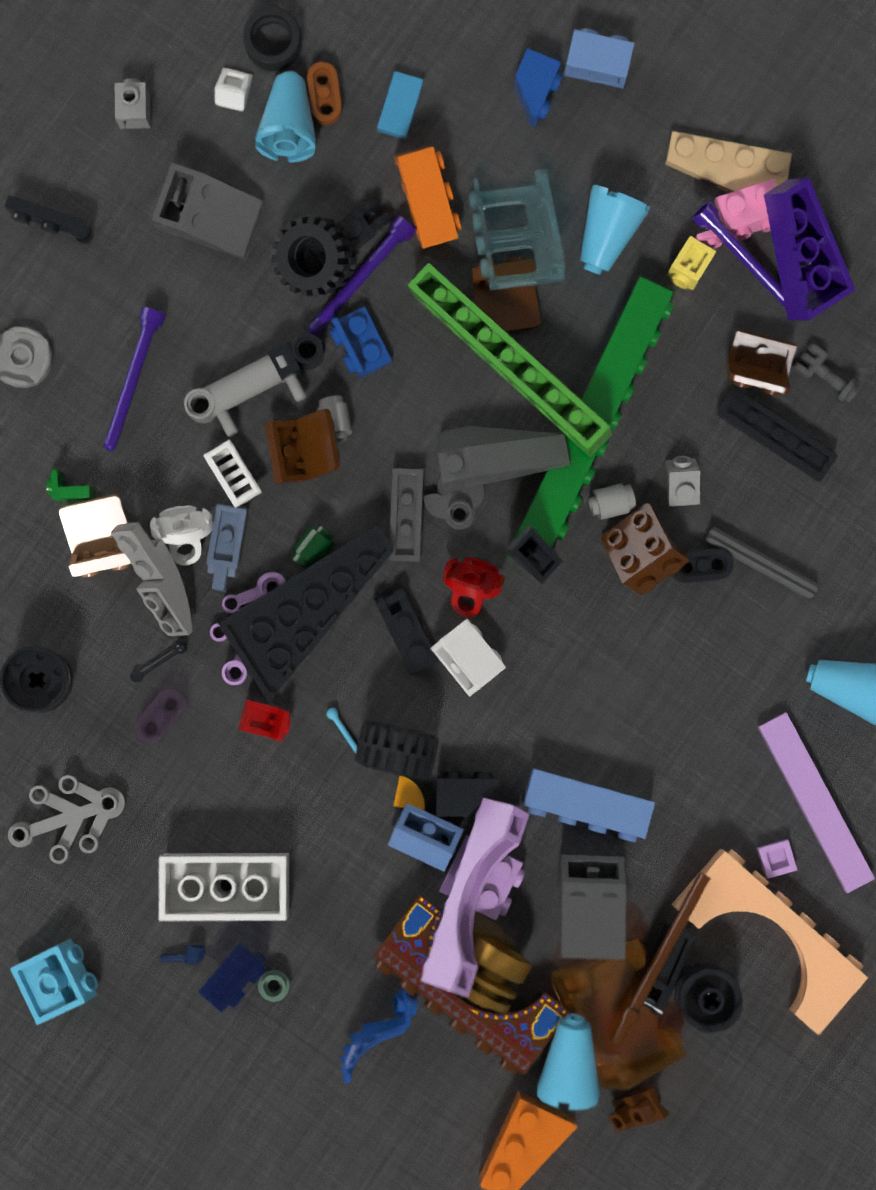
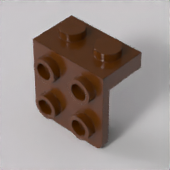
M516 256L507 259V263L495 264L494 261H485L478 263L477 268H472L471 280L476 306L506 333L536 328L540 325L541 319L534 284L535 267L533 258L525 259V256Z
M736 328L726 361L728 378L732 380L734 385L742 388H750L753 385L761 387L763 392L770 395L780 396L781 393L789 394L791 387L788 373L797 345L793 342Z
M321 409L297 420H280L265 423L275 484L307 482L339 470L340 455L337 450L334 422L329 409Z
M644 504L601 537V541L622 584L639 595L651 591L655 588L656 584L669 575L677 573L683 565L690 561L686 551L670 541L655 509L650 504Z

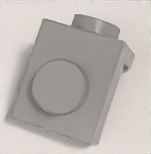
M678 456L673 460H666L665 468L668 473L667 502L669 506L699 505L700 468L696 459Z

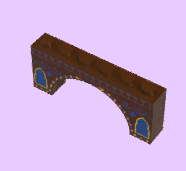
M419 894L371 955L376 960L373 966L387 977L391 973L401 980L398 985L411 996H414L415 993L419 994L426 1000L423 1005L433 1014L439 1016L440 1013H443L451 1020L448 1025L457 1033L464 1036L467 1032L476 1040L473 1045L487 1056L491 1052L501 1059L498 1065L509 1074L514 1076L517 1072L518 1074L525 1075L554 1035L559 1020L566 1018L569 1011L543 992L538 993L531 1002L516 1011L504 1014L489 1013L468 1005L452 992L422 982L423 967L430 955L434 943V935L444 913Z

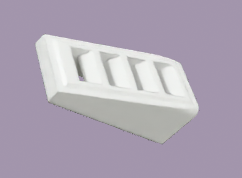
M230 439L203 455L235 509L262 493ZM232 454L233 459L219 467L216 465V462ZM238 464L239 468L225 477L222 475V472ZM244 474L246 478L231 487L228 485L229 481ZM249 483L252 488L236 498L233 492Z

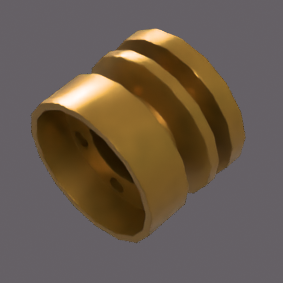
M474 932V953L478 969L468 999L484 1008L507 1013L510 1004L501 996L515 999L516 993L506 983L509 980L514 983L523 984L532 967V963L500 942L481 933Z

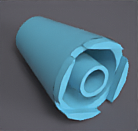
M293 71L283 72L275 78L255 136L256 149L263 156L278 161V156L288 157V162L303 161L314 155L317 145L304 78Z
M593 185L590 193L580 261L585 263L583 269L601 275L602 270L608 272L648 214L650 206L625 194L612 191L609 193L608 188Z
M819 660L817 665L811 664L806 682L812 683L810 690L867 722L876 725V664Z
M568 1014L566 1018L559 1020L537 1084V1096L543 1102L557 1108L559 1107V1102L569 1104V1110L588 1109L597 1105L600 1096L591 1024L579 1014Z

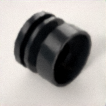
M28 646L20 648L8 656L1 667L0 687L2 694L11 705L21 711L35 713L53 711L66 701L72 690L73 676L70 666L61 655L45 647ZM44 673L45 676L42 680L45 685L43 687H34L35 680L32 678L34 674L41 676Z

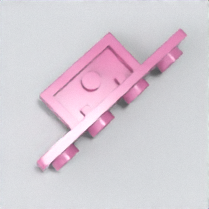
M774 179L715 198L714 203L719 210L718 214L721 222L739 241L750 237L751 233L763 230V232L771 231L764 194L777 186ZM712 230L696 235L698 241L712 249L720 247L723 243Z

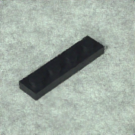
M736 387L716 414L817 482L822 481L838 457L837 454Z

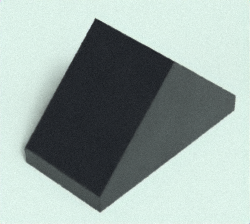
M529 525L506 550V553L541 584L563 562Z

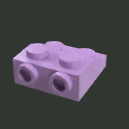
M467 834L439 892L450 896L455 882L456 871L460 867L465 852V845L470 837ZM508 854L501 860L483 887L476 907L477 912L494 920L497 919L499 914L502 916L506 915L512 899L507 896L512 886L519 887L526 872L521 869L522 861Z

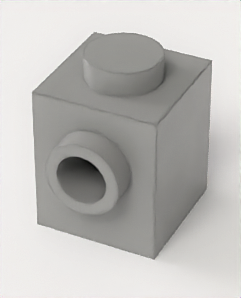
M125 79L123 83H115V120L120 129L151 128L150 91L145 82L138 79Z

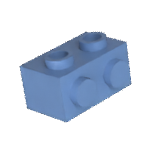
M574 29L564 75L624 88L634 43L619 35L606 37L598 35L592 29Z
M406 803L388 846L445 872L464 829Z

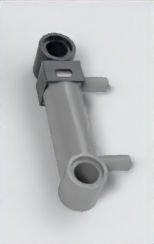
M302 334L294 340L292 350H290L287 342L268 351L267 356L202 389L191 390L184 399L185 411L194 421L202 424L211 422L217 416L226 435L230 437L235 435L238 429L228 409L281 382L283 384L287 383L295 401H302L307 395L298 380V377L303 375L300 367L311 370L321 365L325 354L321 341L313 334ZM304 346H314L317 349L315 355L311 358L302 357L300 351ZM198 400H208L209 407L205 412H194V405Z

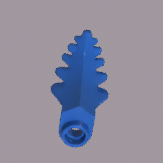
M400 988L398 993L393 996L392 1001L393 1011L396 1013L394 1019L365 1023L362 1025V1031L352 1033L349 1036L352 1043L343 1047V1052L346 1053L340 1059L341 1063L344 1064L341 1072L343 1073L345 1083L351 1082L357 1062L370 1048L384 1040L405 1033L410 1027L411 1017L416 1015L418 1007L416 993L414 996H411Z

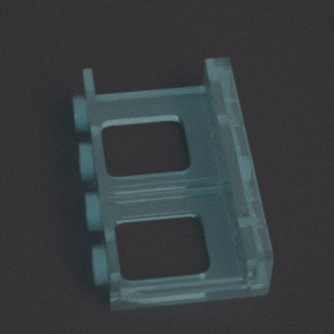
M547 169L534 171L535 185L480 192L478 178H473L474 191L469 192L470 210H476L477 212L472 214L474 233L480 232V236H476L478 255H484V259H480L482 278H488L490 291L565 281V258ZM513 204L525 206L528 220L527 226L496 231L487 230L483 211L485 208ZM526 248L533 250L537 267L535 272L501 277L494 275L491 254Z

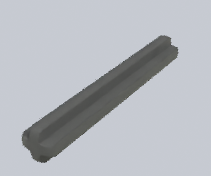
M713 527L708 532L705 539L706 543L717 549L727 551L733 558L808 599L813 598L819 585L716 527Z

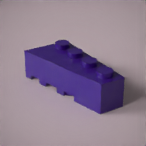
M808 177L786 180L764 194L788 320L809 321L856 290Z

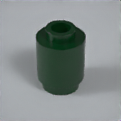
M320 524L316 529L310 525L294 546L293 550L295 552L291 558L303 568H307L329 553L335 545L331 541L334 535Z

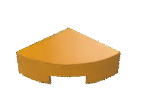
M399 775L394 806L405 808L406 803L424 811V797L419 787L411 779Z

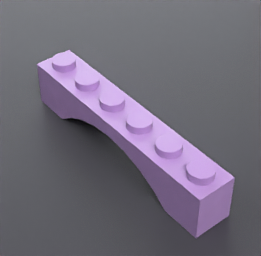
M483 798L481 806L476 812L475 823L471 835L466 842L460 867L456 871L454 885L445 903L442 920L435 932L430 955L423 967L422 982L468 998L478 969L473 943V923L478 899L495 867L509 852L520 844L529 814L516 806Z

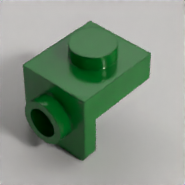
M51 469V477H47V492L49 496L52 495V500L57 503H68L69 505L95 499L94 488L89 485L64 487L63 472L59 469Z

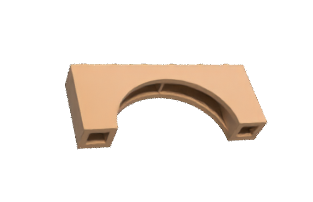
M719 849L700 871L711 879L693 910L689 921L700 929L706 922L718 915L728 912L745 911L763 915L777 923L793 942L801 966L800 987L789 1010L819 1035L868 979L861 972L864 966L851 954L845 958L837 950L840 944L827 933L823 936L819 935L813 929L817 924L806 914L801 912L798 916L792 911L790 907L793 903L780 891L774 895L766 888L769 882L756 870L752 874L742 866L746 861L731 849L727 853ZM697 876L671 904L678 911Z

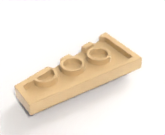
M672 131L665 164L694 178L704 179L717 185L716 188L725 192H734L772 179L775 180L777 186L788 179L792 154Z

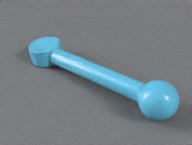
M329 708L326 712L327 717L335 722L356 754L357 744L338 717V710L336 708Z

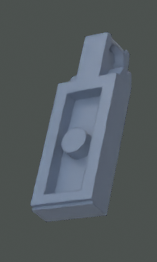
M216 504L206 563L208 565L207 573L214 574L212 589L215 591L226 592L229 576L236 577L248 514L247 508L237 507L235 509L234 506Z

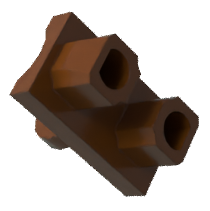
M645 1086L636 1092L615 1097L611 1101L615 1110L609 1115V1119L616 1131L621 1132L626 1129L665 1120L670 1114L667 1109L660 1105L662 1097L654 1087Z

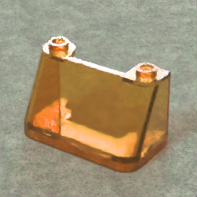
M638 938L626 940L625 960L580 959L552 973V982L561 1005L569 1011V1014L582 1015L591 1024L599 1087L603 1089L628 1090L686 1057L680 1034L669 1027H661L657 1016L651 1014L650 1009L644 1006L640 1009L642 1014L636 1025L632 1024L621 1046L610 1041L621 1019L619 1014L625 1004H629L632 994L641 980L638 970L646 964L647 954Z

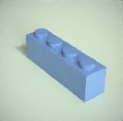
M532 768L522 804L529 807L528 813L541 817H546L547 812L559 815L558 821L576 826L577 820L589 823V830L606 834L607 829L618 831V838L636 842L637 837L646 839L655 802Z

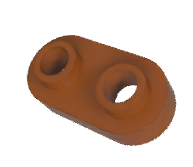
M318 62L313 64L307 73L313 118L319 124L332 125L340 119L342 114L337 72L331 64ZM325 77L328 79V82L325 85H320L317 82L318 79ZM324 107L332 108L330 114H323L321 111Z

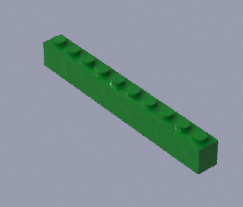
M641 276L581 399L613 430L617 427L623 414L617 411L622 400L628 403L635 389V385L631 384L635 373L641 375L649 358L644 356L648 345L654 348L662 332L657 329L661 318L668 319L675 304L670 301L674 293L673 291ZM566 436L571 465L547 471L516 538L529 525L551 549L556 539L563 540L570 525L565 522L569 511L576 513L583 496L578 494L583 483L589 485L596 471V468L591 465L596 455L602 458L608 446V440L590 458Z

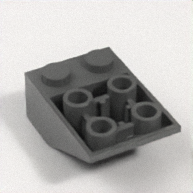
M171 163L151 221L158 231L244 259L263 201L202 172Z
M561 855L558 870L561 958L625 960L626 875L624 857Z

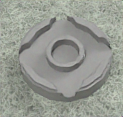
M15 326L0 334V379L4 383L15 388H29L39 384L48 376L53 363V352L49 342L40 332L29 327Z

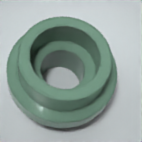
M279 970L265 972L258 983L260 995L270 1002H277L285 998L290 988L288 977ZM277 980L280 988L276 991L271 990L268 985L269 981Z

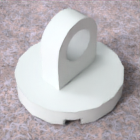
M177 506L159 513L160 518L158 519L153 517L150 522L152 537L155 540L162 539L165 544L169 545L170 554L177 564L182 566L191 565L199 560L202 550L200 539L208 536L213 530L212 514L208 510L202 508V512L196 511V507ZM183 544L193 545V550L189 554L182 555L177 552L178 548Z

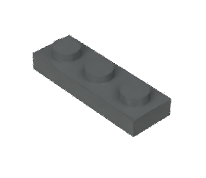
M392 468L390 544L394 551L389 556V562L420 563L423 469Z

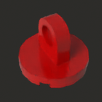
M468 557L464 561L457 562L458 558H453L445 564L442 579L445 585L453 591L451 604L455 612L462 617H474L483 607L485 599L497 597L502 593L505 577L503 574H498L499 569L495 565L485 560ZM461 596L471 597L474 600L475 606H466L462 602Z

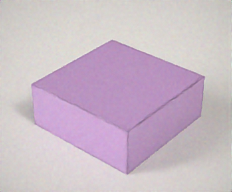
M785 839L757 847L765 878L769 879L797 870L789 840Z

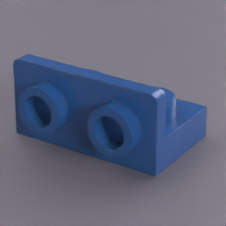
M365 306L340 319L337 317L331 319L333 328L329 329V332L336 346L343 345L347 355L342 358L350 374L356 371L359 379L392 363Z

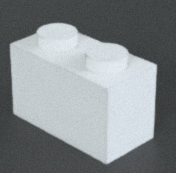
M468 619L454 628L431 648L469 697L506 668L502 663L499 653L489 647L483 639L479 628L471 624Z

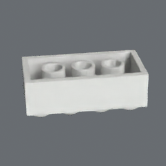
M165 853L159 856V921L287 920L289 917V853ZM222 880H228L232 885V889L229 891L223 890L221 888Z

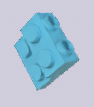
M71 938L10 968L37 1025L80 1006L98 995L96 992L98 986L97 979L92 973H87L82 962L84 959L83 950L78 944H73Z

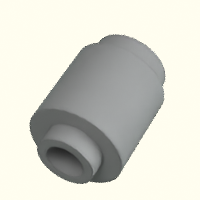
M330 396L320 399L317 411L321 409L330 410L334 422L336 443L346 441L347 436L352 434L347 403L343 402L342 396Z
M620 483L593 490V497L588 498L592 515H598L600 520L627 514L630 512V509L636 508L635 495L630 484L624 486Z

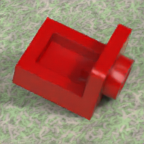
M246 699L238 729L282 742L284 735H287L291 726L290 711Z

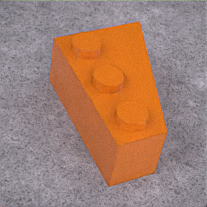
M427 146L393 156L395 164L398 165L401 184L407 196L410 214L417 231L416 234L420 247L424 249L458 239L457 231L461 230V224L457 212L452 213L449 201L453 200V195L449 182L443 183L440 170L445 169L441 152H435L434 146Z
M518 1091L479 1174V1187L485 1190H519L578 1127L575 1117Z

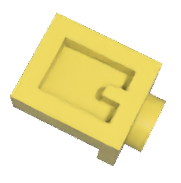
M690 236L667 275L671 277V281L676 286L694 290L717 251Z

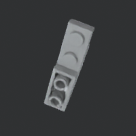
M139 522L117 524L110 533L116 540L119 549L133 565L135 573L143 580L136 588L143 599V603L151 610L159 622L160 628L167 636L189 635L192 632L188 598L178 568L162 539L150 540Z

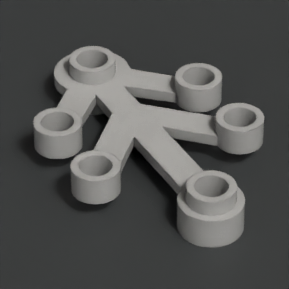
M74 775L63 776L59 781V788L63 793H76L93 802L80 807L51 793L46 786H35L30 790V800L38 805L44 803L62 812V814L34 824L24 821L15 823L8 831V839L16 847H25L34 841L35 836L67 825L58 845L52 847L49 853L52 862L61 864L69 859L70 848L84 819L96 815L89 834L84 835L79 841V847L83 852L92 853L99 848V838L108 820L119 816L125 808V798L118 789L108 787L98 791L79 782L78 778ZM68 778L74 781V788L72 790H67L64 786V782ZM37 789H41L45 793L42 801L35 798ZM107 797L112 798L114 801L112 809H107L104 806V800ZM18 829L25 832V838L22 841L18 840L15 836ZM86 838L94 840L95 845L93 849L85 847L84 842ZM57 848H61L65 852V857L62 860L57 859L55 856Z

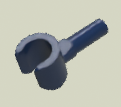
M189 944L187 945L186 954L160 955V963L178 961L191 965L199 963L203 960L205 947Z

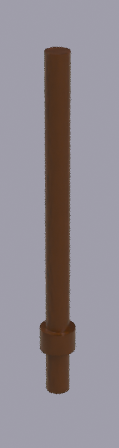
M699 872L632 999L628 1005H624L619 1014L621 1019L610 1038V1041L619 1046L623 1043L632 1024L636 1025L642 1014L640 1009L711 879L702 872Z

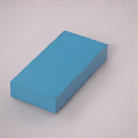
M394 71L377 126V132L404 140L407 139L424 79Z

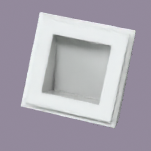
M223 68L215 86V104L243 111L246 106L253 75Z

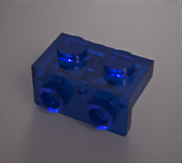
M238 944L199 990V994L221 1013L228 1005L234 1008L245 995L242 991L243 987L249 981L255 984L266 971L262 965L267 958L259 951L253 954L245 946Z

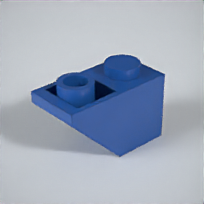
M527 48L515 76L514 88L530 125L536 127L540 118L546 119L552 102L547 100L551 91H558L563 74L559 73L560 61Z

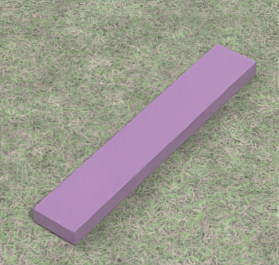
M787 712L759 725L758 729L844 891L849 893L874 880L875 878Z

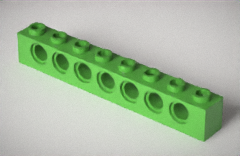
M430 263L407 285L412 295L590 458L612 435L611 428L605 421Z

